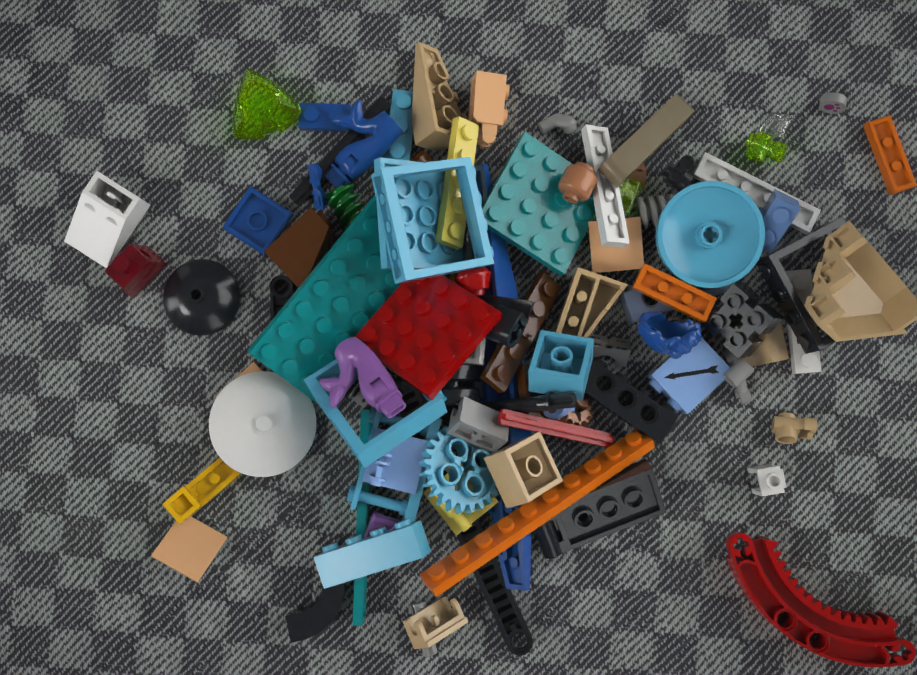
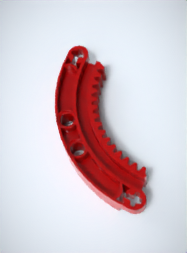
M733 532L727 537L726 548L729 556L726 559L745 597L769 624L795 643L827 659L855 666L893 667L907 665L915 659L916 649L914 645L904 638L896 637L894 628H898V625L892 616L881 611H877L876 615L871 612H867L866 615L861 612L856 614L851 611L845 612L822 603L814 598L812 594L806 592L803 586L797 584L798 580L790 576L792 572L784 568L786 562L779 559V556L782 554L781 551L774 549L778 545L777 541L764 536H758L757 539L752 540L747 534L742 532ZM737 538L745 541V545H742L741 549L743 555L747 557L741 556L740 550L734 547V544L738 542ZM785 611L784 621L778 623V615ZM817 633V640L810 644V637ZM900 645L906 648V650L902 651V656L896 653H888L886 650L888 649L891 652L900 650Z

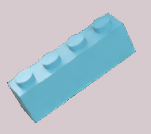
M410 518L394 523L395 528L386 530V527L383 526L370 531L371 536L362 538L361 534L346 539V544L338 546V543L334 542L323 546V552L316 555L314 560L324 589L424 558L431 552L421 520L411 523Z

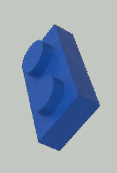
M300 103L299 129L300 131L348 132L350 129L332 123L331 120L338 115L349 114L351 105Z

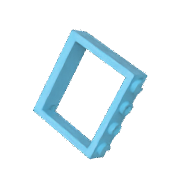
M471 157L380 168L371 175L395 284L462 272L494 264V252L487 233L488 224L484 218L481 206L482 196L477 188L476 169L472 165ZM455 170L475 259L414 270L394 178Z
M335 359L304 379L311 395L363 468L447 413L444 403L447 398L441 390L433 400L423 394L428 400L426 404L366 444H363L339 409L331 407L327 391L319 383L321 378L340 376L337 360Z

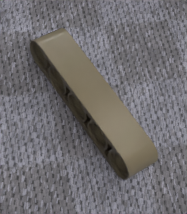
M676 93L600 166L598 171L618 188L691 117L695 110Z

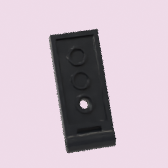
M646 459L629 465L535 529L534 532L543 556L547 559L556 558L562 553L666 513L652 466Z

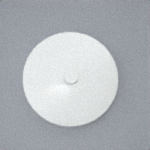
M270 371L248 373L230 382L215 399L209 417L210 439L219 457L232 469L254 477L275 476L293 468L309 451L316 433V413L311 399L278 374Z

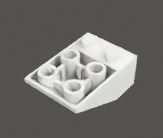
M96 171L82 191L64 242L107 268L116 258L150 207V204Z

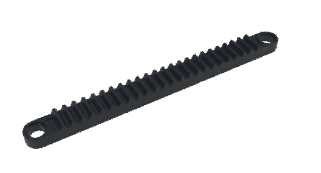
M404 380L399 383L395 382L398 390L403 395L402 400L406 404V408L400 412L401 416L405 418L424 405L422 404V395L420 391ZM416 433L412 436L418 439H424L423 436H420V433ZM479 519L475 520L468 530L462 531L457 535L461 546L484 531ZM494 557L473 573L508 649L514 655H526L533 647V638L512 590L506 589L502 569L497 558ZM519 633L527 637L526 645L521 648L515 647L512 644V638Z

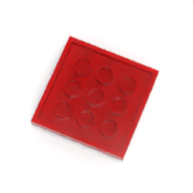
M441 275L402 283L355 337L367 345L385 367L433 400L503 316L498 309Z

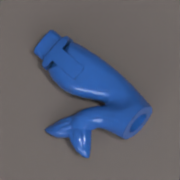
M357 100L352 105L349 114L338 115L331 122L358 133L372 134V136L344 147L336 156L335 163L331 164L332 168L324 176L336 188L346 183L350 184L352 180L358 178L374 165L375 159L382 157L403 130L385 111L370 119L363 118L362 100Z

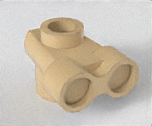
M780 413L779 416H774L772 420L771 432L775 433V440L783 444L796 443L797 437L812 440L813 434L817 430V419L795 418V415L792 413Z

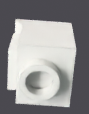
M772 463L747 468L748 473H757L759 487L751 488L752 494L768 496L785 493L784 488L787 487L783 469H780V466Z

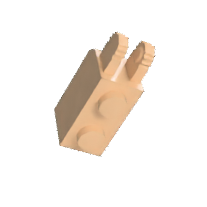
M477 70L471 79L468 120L479 125L477 144L479 145L478 147L484 150L490 148L496 141L497 131L506 124L508 110L504 109L505 100L509 96L510 86L506 84L507 75Z

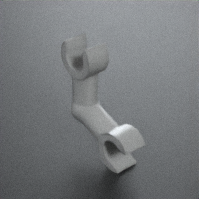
M729 350L722 352L723 360L731 368L738 361L737 357ZM745 380L734 390L736 399L740 398L742 405L752 401L751 393L747 388Z

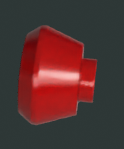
M486 267L469 269L459 272L455 281L459 286L479 297L485 295L484 290L489 289L491 272Z

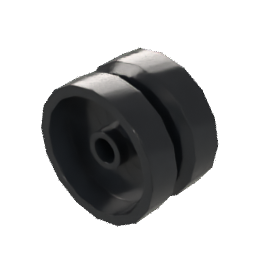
M461 365L441 389L447 398L444 401L445 406H459L460 399L463 396L480 403V389L477 387H464L463 383L475 382L480 379L479 365ZM422 394V404H426L428 400Z

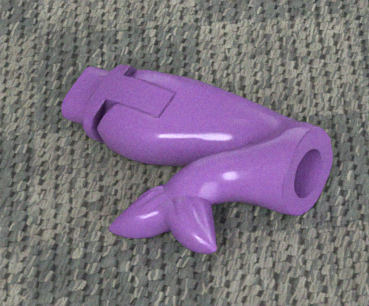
M351 337L342 341L337 346L334 354L340 368V376L321 378L319 380L320 385L330 392L329 401L332 408H335L343 400L347 390L352 386L356 370H358L359 385L363 397L379 413H384L387 418H392L406 408V404L402 400L403 395L398 390L391 375L367 345L358 338Z

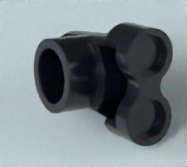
M685 155L678 161L677 166L672 162L662 174L666 177L664 179L665 184L668 187L675 188L678 192L683 190L694 178L687 172L694 166V159L689 155Z

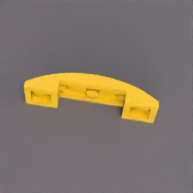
M219 457L162 505L181 524L217 496L242 473L232 469Z

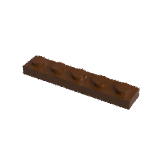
M545 272L537 274L523 299L532 301L534 306L518 343L513 348L498 344L480 376L483 381L498 393L506 391L562 288Z

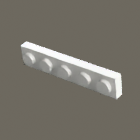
M586 124L581 129L587 164L595 170L594 173L597 176V183L592 195L601 245L624 248L630 242L619 187L616 188L598 171L600 166L613 154L609 131L606 127Z
M707 152L702 155L692 175L701 182L720 181L734 185L749 195L758 208H763L774 189L796 199L799 202L800 211L790 224V227L804 234L811 232L821 211Z

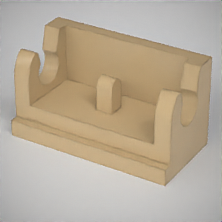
M441 597L402 622L413 648L421 649L431 647L468 623V620L455 598L451 599L449 603L447 597Z

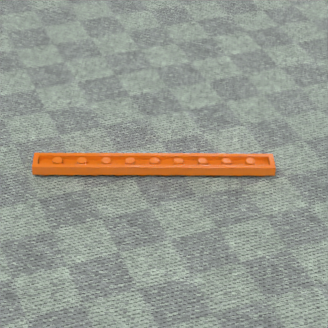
M638 430L627 434L624 438L562 478V482L532 501L523 504L419 574L423 583L435 597L439 596L654 449L653 439Z

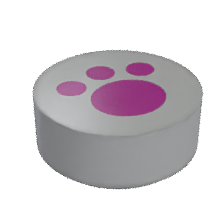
M840 93L824 94L820 98L819 109L830 114L841 113L846 110L847 97Z

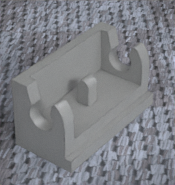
M463 396L460 399L458 409L453 408L447 434L494 453L507 443L509 426L499 424L497 419L498 411Z

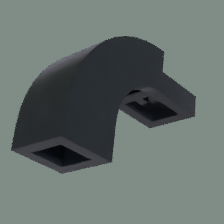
M320 549L319 551H317V552H316V555L322 553V552H323L322 549ZM347 582L324 589L322 584L321 595L315 603L307 607L290 610L285 618L291 643L313 637L331 623L344 601Z

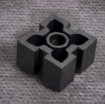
M733 283L720 298L724 305L722 307H713L707 321L704 323L700 322L714 337L724 336L727 340L723 345L738 359L750 357L763 342L759 335L771 333L784 318L768 303L758 304L756 301L760 296L745 283ZM740 316H742L741 322L743 323V325H741L739 322Z

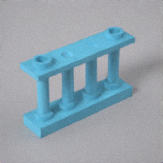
M372 406L368 422L373 423L368 442L374 438L379 422L393 426L404 417L395 415L392 418H387L384 413H379ZM438 418L418 432L420 436L424 437L423 440L429 441L433 439L432 435L439 431L442 419ZM361 465L356 486L350 485L346 501L351 502L350 509L355 510L359 501L398 511L399 515H403L402 520L410 518L411 523L415 522L424 488L422 485L425 483L426 477L420 476L416 494L409 493L407 500L402 499V501L361 491L365 468ZM422 467L421 473L426 471L425 467Z

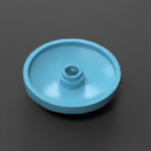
M720 181L699 182L679 191L664 206L656 226V246L665 267L679 280L700 288L723 287L743 278L759 260L765 242L764 221L756 203L738 187Z

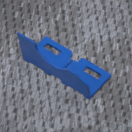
M317 163L306 165L310 175L309 182L313 187L311 192L315 202L314 208L325 210L324 206L328 205L329 200L324 199L328 193L323 191L320 184L323 174L322 169Z

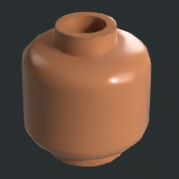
M576 162L565 168L558 184L559 190L563 193V199L576 204L578 201H586L590 198L597 183L595 170L591 166L583 162Z

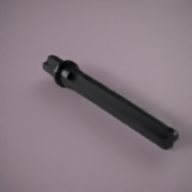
M380 97L367 110L363 118H373L382 111L387 113L391 108V104L384 97ZM350 129L319 162L318 165L323 173L320 184L326 179L324 175L332 168L331 164L335 163L338 153L347 145L362 140L366 134ZM309 174L306 178H301L303 181L289 195L290 199L298 206H301L312 194L313 187L309 182Z
M549 391L546 395L481 402L480 404L498 412L501 409H508L521 413L548 411L552 414L557 409L576 407L577 401L575 393L554 394V392ZM446 406L447 413L442 416L443 419L450 420L453 408L458 409V406Z

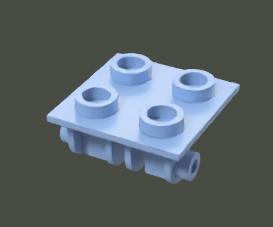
M376 428L374 438L385 430ZM410 437L365 468L362 481L378 487L383 486L416 494L420 478L419 474L422 471V466L419 465V462L425 459L421 451L427 449L425 444L427 441Z

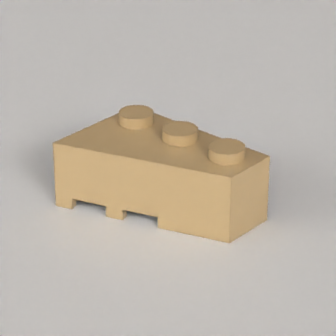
M578 267L574 271L554 332L588 338L628 284Z

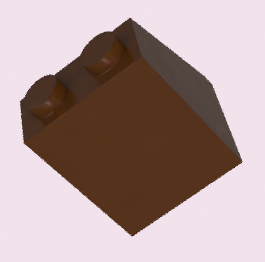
M310 208L264 252L299 288L332 248L336 239L332 231L335 227L321 210L316 213Z

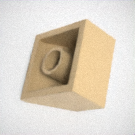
M540 431L505 446L484 458L506 508L528 503L563 481Z

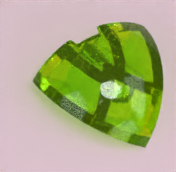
M246 68L234 106L232 121L233 137L255 140L263 139L265 134L276 130L282 132L296 121L302 112L295 99L277 83L254 70Z

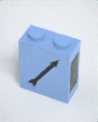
M701 337L700 342H698L697 346L692 347L691 352L683 354L678 359H673L668 355L646 377L650 380L649 386L657 394L662 393L668 399L666 404L672 407L676 414L679 412L681 414H688L725 380L723 374L730 367Z

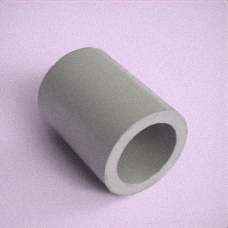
M739 359L723 374V377L732 387L737 388L754 370L745 360Z

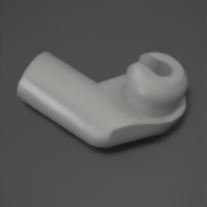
M559 113L538 123L542 134L556 127L563 128L566 134H572L577 130L574 117Z

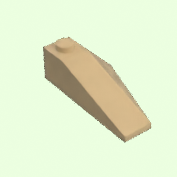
M421 42L415 45L411 120L415 145L433 151L449 149L453 119L460 116L468 120L466 113L460 112L456 102L459 100L457 92H452L447 82L449 74L438 49Z

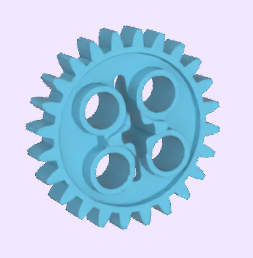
M447 426L441 430V433L438 431L433 434V439L425 443L429 449L421 451V454L427 459L419 462L420 466L426 468V471L420 473L419 476L427 477L428 480L422 486L432 488L428 495L429 498L435 495L438 496L436 505L446 502V511H450L454 507L456 514H460L464 510L467 514L474 512V510H482L484 505L492 503L491 498L499 495L495 489L497 486L484 460L486 456L492 453L463 439L447 434ZM451 446L457 450V456L453 454ZM475 457L479 459L480 467L476 464ZM443 470L449 474V481L444 478ZM468 481L473 486V492H471L467 486Z

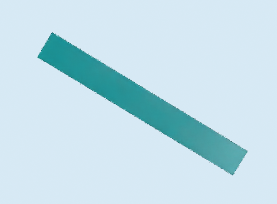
M361 409L360 440L363 444L368 442L373 423L368 422L371 410ZM359 462L358 476H359L360 469H361V463H360V462ZM363 482L361 491L371 493V484ZM358 501L356 535L361 534L362 538H365L364 535L370 521V504ZM367 576L354 579L352 626H362L366 620Z

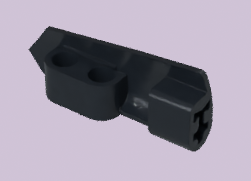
M486 294L479 296L478 298L498 309L503 316L485 338L513 348L518 343L529 321L534 306L533 302Z

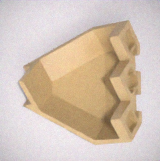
M847 221L825 239L822 262L817 264L812 280L814 287L811 296H807L805 308L815 323L836 342L908 334L904 328L917 320L916 296L850 221Z

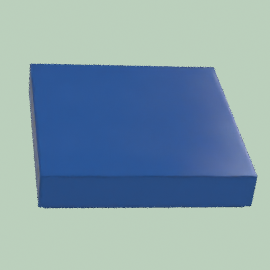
M250 186L222 229L266 257L267 254L264 251L280 237L294 214Z

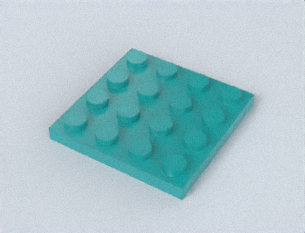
M524 132L482 205L483 215L490 231L561 276L565 274L589 228L588 222L592 221L596 214L593 195L591 194L588 200L578 201L576 204L563 199V193L559 190L558 184L565 168L572 163L527 132Z

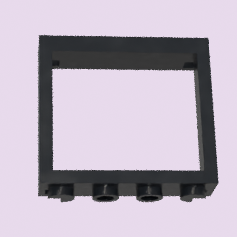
M843 216L767 255L756 263L762 273L760 275L766 280L773 299L779 304L786 323L792 328L797 338V343L801 345L805 354L820 351L836 341L829 335L821 338L779 259L824 235L825 237L829 236L846 223Z

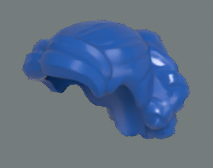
M662 311L642 313L637 325L638 333L652 350L657 353L667 354L673 359H678L683 354L691 352L692 347L697 346L701 339L702 330L698 322L694 323L690 319L684 322H670Z

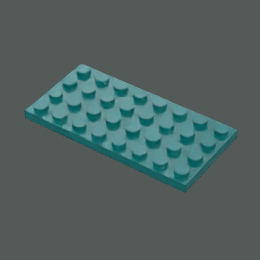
M375 195L247 350L250 355L315 402L316 400L311 395L304 379L336 359L334 353L337 346L342 341L355 337L402 284H395L392 269H381L377 201ZM356 372V376H355L354 382H355V381L357 380V378H358V372Z

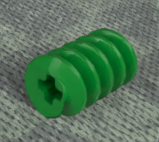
M354 184L339 186L324 197L325 200H329L328 205L334 209V215L340 217L339 223L345 226L344 231L361 212L360 209L365 205L364 201L356 203V199L360 196L358 192L350 193L355 187Z

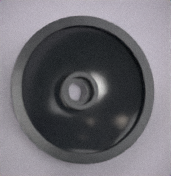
M207 259L192 260L179 266L168 278L163 292V305L170 321L180 330L197 336L212 335L225 329L237 315L241 302L240 287L232 272L222 264ZM196 291H200V298L195 300L193 294Z

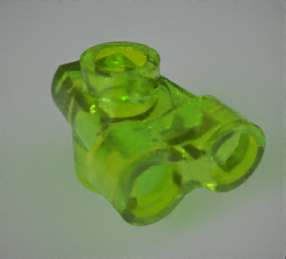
M758 131L757 134L750 133L745 144L747 149L744 155L760 163L764 161L766 156L781 163L788 145L772 141L771 135Z
M626 179L619 186L625 218H629L635 198L640 196L643 185L640 181Z

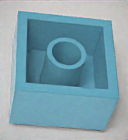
M540 330L528 370L529 391L546 394L549 391L554 392V394L575 393L576 400L583 401L593 360L594 339Z

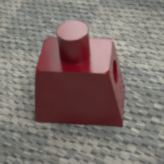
M130 244L106 268L105 273L134 299L167 263L149 246Z

